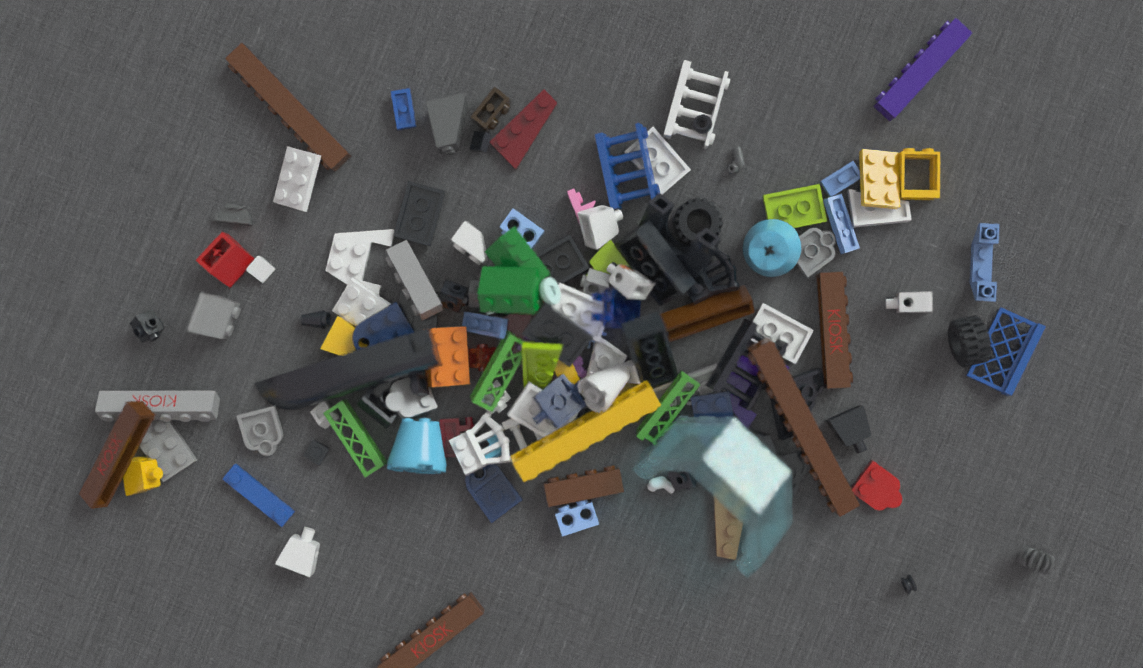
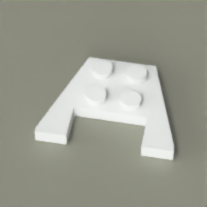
M394 230L335 233L325 271L347 285L351 279H355L380 296L382 286L365 282L363 278L372 243L392 247Z

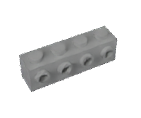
M405 240L386 249L388 257L385 260L390 268L393 267L395 269L394 277L398 284H403V294L407 300L411 299L413 303L411 308L415 316L419 315L421 320H424L443 311L442 304L408 241Z

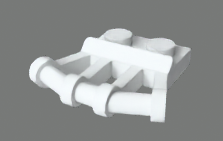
M488 412L481 417L472 429L449 440L466 476L489 464L512 462L509 454L510 440L508 437H505L503 426L494 421ZM485 423L492 428L491 431L477 438L475 437V434ZM495 435L497 436L498 442L481 449L479 443ZM501 448L502 457L485 458V455Z

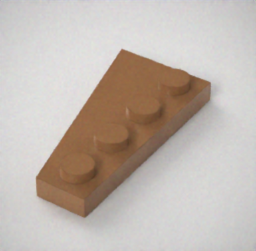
M723 478L713 479L716 556L736 560L751 484Z

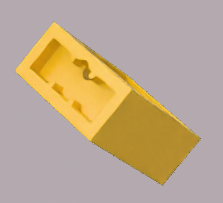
M905 148L898 153L900 200H936L940 198V152H934L932 148L922 149V151H915L914 148ZM905 159L930 160L929 190H904Z

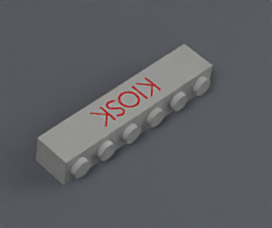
M99 391L95 413L101 420L112 422L118 419L126 401H143L155 414L153 420L164 422L171 420L183 422L200 420L208 422L210 420H217L220 398L216 391Z

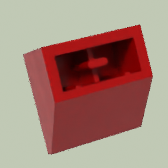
M221 232L196 261L211 275L231 288L246 272L247 267L255 258L232 236Z

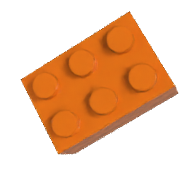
M466 326L431 328L442 366L425 371L428 387L470 384Z

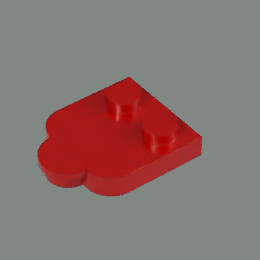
M873 460L869 462L851 487L855 496L875 510H884L887 507L897 508L902 503L903 498L899 492L900 481Z

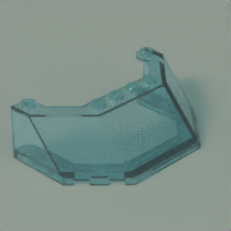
M679 416L641 453L633 467V470L644 479L652 478L660 470L688 471L746 526V539L741 547L743 555L737 562L738 570L746 578H749L763 565L793 523L792 471L736 417Z

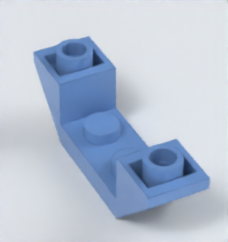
M979 223L971 244L970 285L975 301L996 302L997 282H991L993 245L999 244V224Z

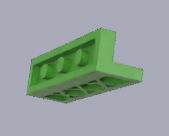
M506 330L505 339H501L470 395L472 403L491 412L494 411L522 360V349L520 352L512 354L511 347L515 341L520 344L526 341L516 337L513 332ZM511 359L513 366L511 369L503 371L502 363ZM502 376L503 384L494 388L492 384L494 378ZM493 393L494 400L491 405L482 402L485 395Z
M680 371L659 399L661 406L653 413H649L636 429V437L642 441L646 438L655 444L698 389L700 383L683 371ZM687 382L693 384L690 391L681 392ZM676 396H680V404L670 407ZM669 411L670 417L665 421H659L663 413ZM654 426H658V432L654 437L648 434Z
M347 399L340 401L323 413L364 477L369 476L388 463ZM337 408L342 413L341 422L334 421L330 415ZM343 425L349 426L353 430L351 438L343 435ZM354 442L362 444V454L354 452ZM364 458L371 459L375 467L367 471L363 466Z

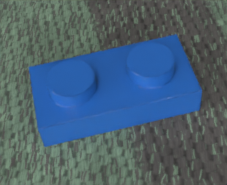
M410 88L391 91L397 130L417 127Z

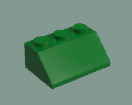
M515 226L499 237L485 251L496 267H538L540 283L551 275Z
M484 266L482 268L477 293L481 312L535 314L544 304L540 294L538 267Z

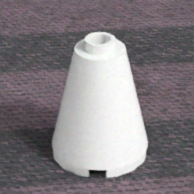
M618 363L579 381L577 387L580 395L583 394L585 398L584 402L591 410L597 413L604 412L610 407L630 379V372L626 365Z

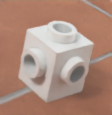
M497 380L493 383L494 388L501 386ZM505 390L494 411L485 410L489 414L494 413L496 410L500 413L507 407L506 402L511 397ZM493 393L485 395L482 402L491 405L494 400Z

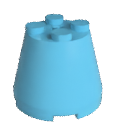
M768 219L755 224L748 231L743 242V255L749 267L756 273L766 277H777L786 274L797 264L801 255V241L797 231L790 224L778 219ZM772 245L775 253H770L766 256V247Z
M402 418L388 459L387 469L397 472L405 470V472L417 474L446 473V459L439 422L431 421L428 418H419V421Z

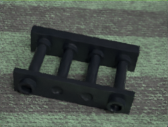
M744 319L705 386L718 393L722 389L741 399L739 406L750 411L756 404L757 397L762 391L765 382H761L757 374L754 376L737 366V362L742 355L748 358L747 345L750 339L753 338L759 342L766 337L757 332L758 324ZM777 339L774 344L780 356L783 357L788 343ZM732 372L751 383L746 393L727 383V379Z

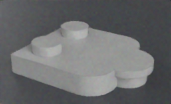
M811 228L799 236L801 255L797 266L806 278L834 258L836 239L833 232Z
M410 377L394 382L390 388V394L385 399L386 407L390 411L397 412L401 418H412L438 408L430 387V395L424 397L413 395L410 389Z
M273 405L237 415L245 446L250 450H258L263 456L272 455L277 449V444L283 439V430L276 406Z

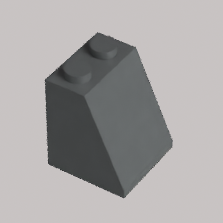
M464 93L426 102L436 147L445 156L453 155L456 153V150H460L468 109V101Z

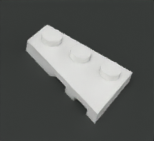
M601 337L599 342L594 343L586 377L618 363H624L627 355Z

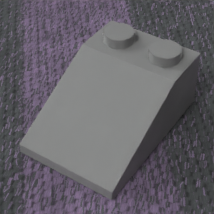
M201 293L187 331L219 339H227L233 333L234 326L232 325L234 319H237L240 314V303L221 296Z

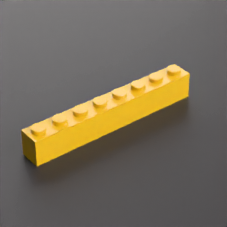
M646 380L617 396L606 411L597 413L592 410L511 455L512 463L524 482L532 480L541 472L552 469L557 463L566 461L575 453L585 451L593 443L604 440L609 434L619 432L627 424L637 422L645 414L653 413L661 404Z

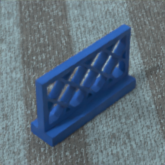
M1000 307L988 330L991 348L995 356L994 359H990L988 362L996 360L1000 371L990 374L986 363L970 366L966 376L1006 396H1012L1046 326L1034 323ZM1001 314L1009 316L1012 324L1002 327L999 321ZM1025 323L1030 328L1026 334L1020 335L1016 325ZM1013 326L1017 337L1007 340L1003 329ZM1000 330L1003 341L993 344L991 335L993 332ZM1018 338L1020 348L1018 351L1011 352L1008 341ZM1005 343L1008 354L998 357L994 346ZM1009 356L1012 364L1010 368L1003 370L999 359ZM983 364L987 375L978 377L972 373L976 366ZM1001 373L1004 380L1001 387L993 384L992 375Z

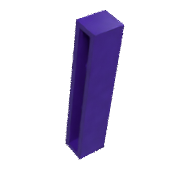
M957 18L951 22L947 20L939 29L942 32L938 36L934 34L927 42L929 46L925 50L920 49L914 56L916 60L912 64L908 63L901 70L903 74L899 79L895 77L888 84L890 87L888 91H882L875 98L877 102L873 107L888 121L893 120L972 35V32Z

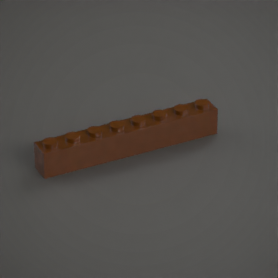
M243 43L237 46L225 58L230 63L228 67L235 74L239 72L243 77L241 81L248 88L252 86L256 90L254 93L256 97L262 102L265 100L269 104L267 108L275 116L279 114L283 118L281 123L287 129L292 128L296 132L294 136L301 143L305 141L309 145L307 150L310 153L321 156L322 161L320 163L327 170L331 168L336 172L352 157Z

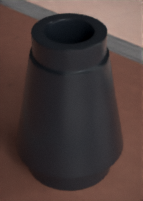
M325 310L302 314L301 324L302 326L325 329L331 325V315Z

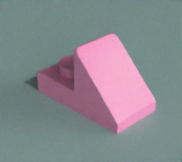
M575 189L567 191L579 222L577 212L593 208L596 201L581 206L583 200L580 192L576 193Z

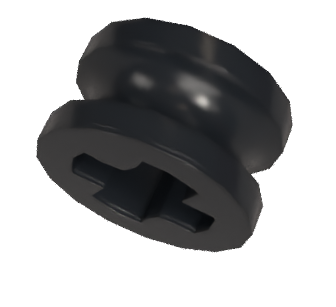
M910 574L907 575V578H900L907 594H910L912 590L914 592L917 591V586Z

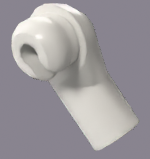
M663 476L652 478L647 484V488L651 492L664 488L671 494L675 491L672 483Z

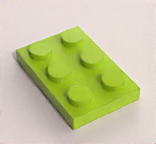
M820 184L762 196L767 220H782L793 228L827 222Z

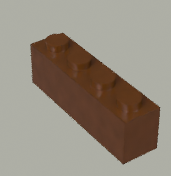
M615 465L603 467L604 470L596 472V469L586 470L583 475L570 473L563 479H559L558 476L547 478L548 482H544L548 507L624 492L619 467L615 468Z

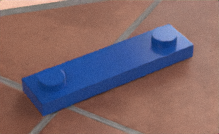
M234 464L224 476L223 480L281 527L295 513L291 507L239 465Z

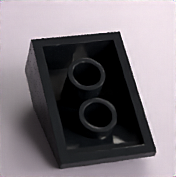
M409 376L370 387L359 400L357 406L387 430L399 415L397 412L390 411L386 407L385 399L390 394V388L394 382Z

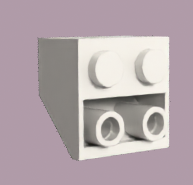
M464 221L451 239L454 242L453 246L463 254L468 252L470 254L469 258L479 266L481 263L486 266L488 261L487 254L485 253L484 236L480 231Z

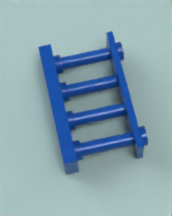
M640 123L635 124L637 131L612 138L607 137L602 132L595 134L610 207L614 210L622 209L621 204L624 201L648 195L651 196L652 200L656 195L660 194L658 183L655 184L646 142L648 132L646 127H643ZM635 139L639 140L641 150L613 156L610 153L612 145ZM638 158L643 159L645 169L617 175L614 172V166L618 163ZM647 177L648 188L624 194L619 193L617 185H620L621 182Z

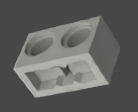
M589 268L588 275H583L580 286L584 288L583 290L579 289V291L604 302L611 275Z

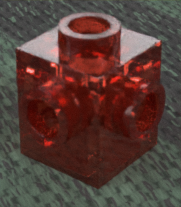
M477 344V348L468 349L469 368H478V371H484L496 347L488 348V344Z

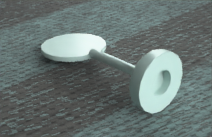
M549 277L541 281L540 294L545 303L549 305L559 303L561 293L556 281Z

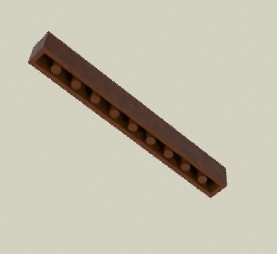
M766 337L748 347L749 355L747 357L752 365H756L758 369L756 374L760 381L765 382L767 395L776 402L774 408L779 415H783L785 419L783 424L788 432H792L794 437L791 439L797 449L800 447L802 451L800 456L806 465L809 464L811 468L809 473L814 481H818L820 485L818 490L829 501L826 505L831 513L835 512L841 517L860 506L773 340Z

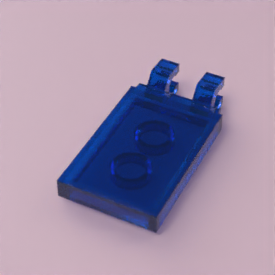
M605 288L604 293H593L592 301L603 302V313H592L591 321H602V325L605 328L622 329V323L640 318L641 299H628L616 288Z

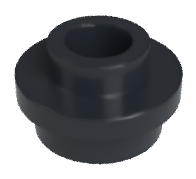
M698 115L693 121V128L697 133L705 134L711 130L712 120L708 115ZM701 122H706V126L703 128L699 125Z

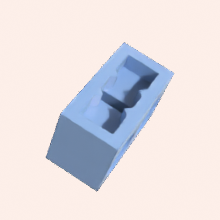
M515 209L510 211L500 225V229L503 230L501 232L502 235L509 231L508 224L511 221L519 223L517 230L523 237L525 233L532 232L534 239L527 242L532 249L545 233L543 229Z
M592 500L577 501V505L569 507L568 504L558 508L555 516L562 536L599 525ZM582 509H589L591 515L588 518H583L580 512ZM564 515H571L573 521L565 524L562 521V517Z

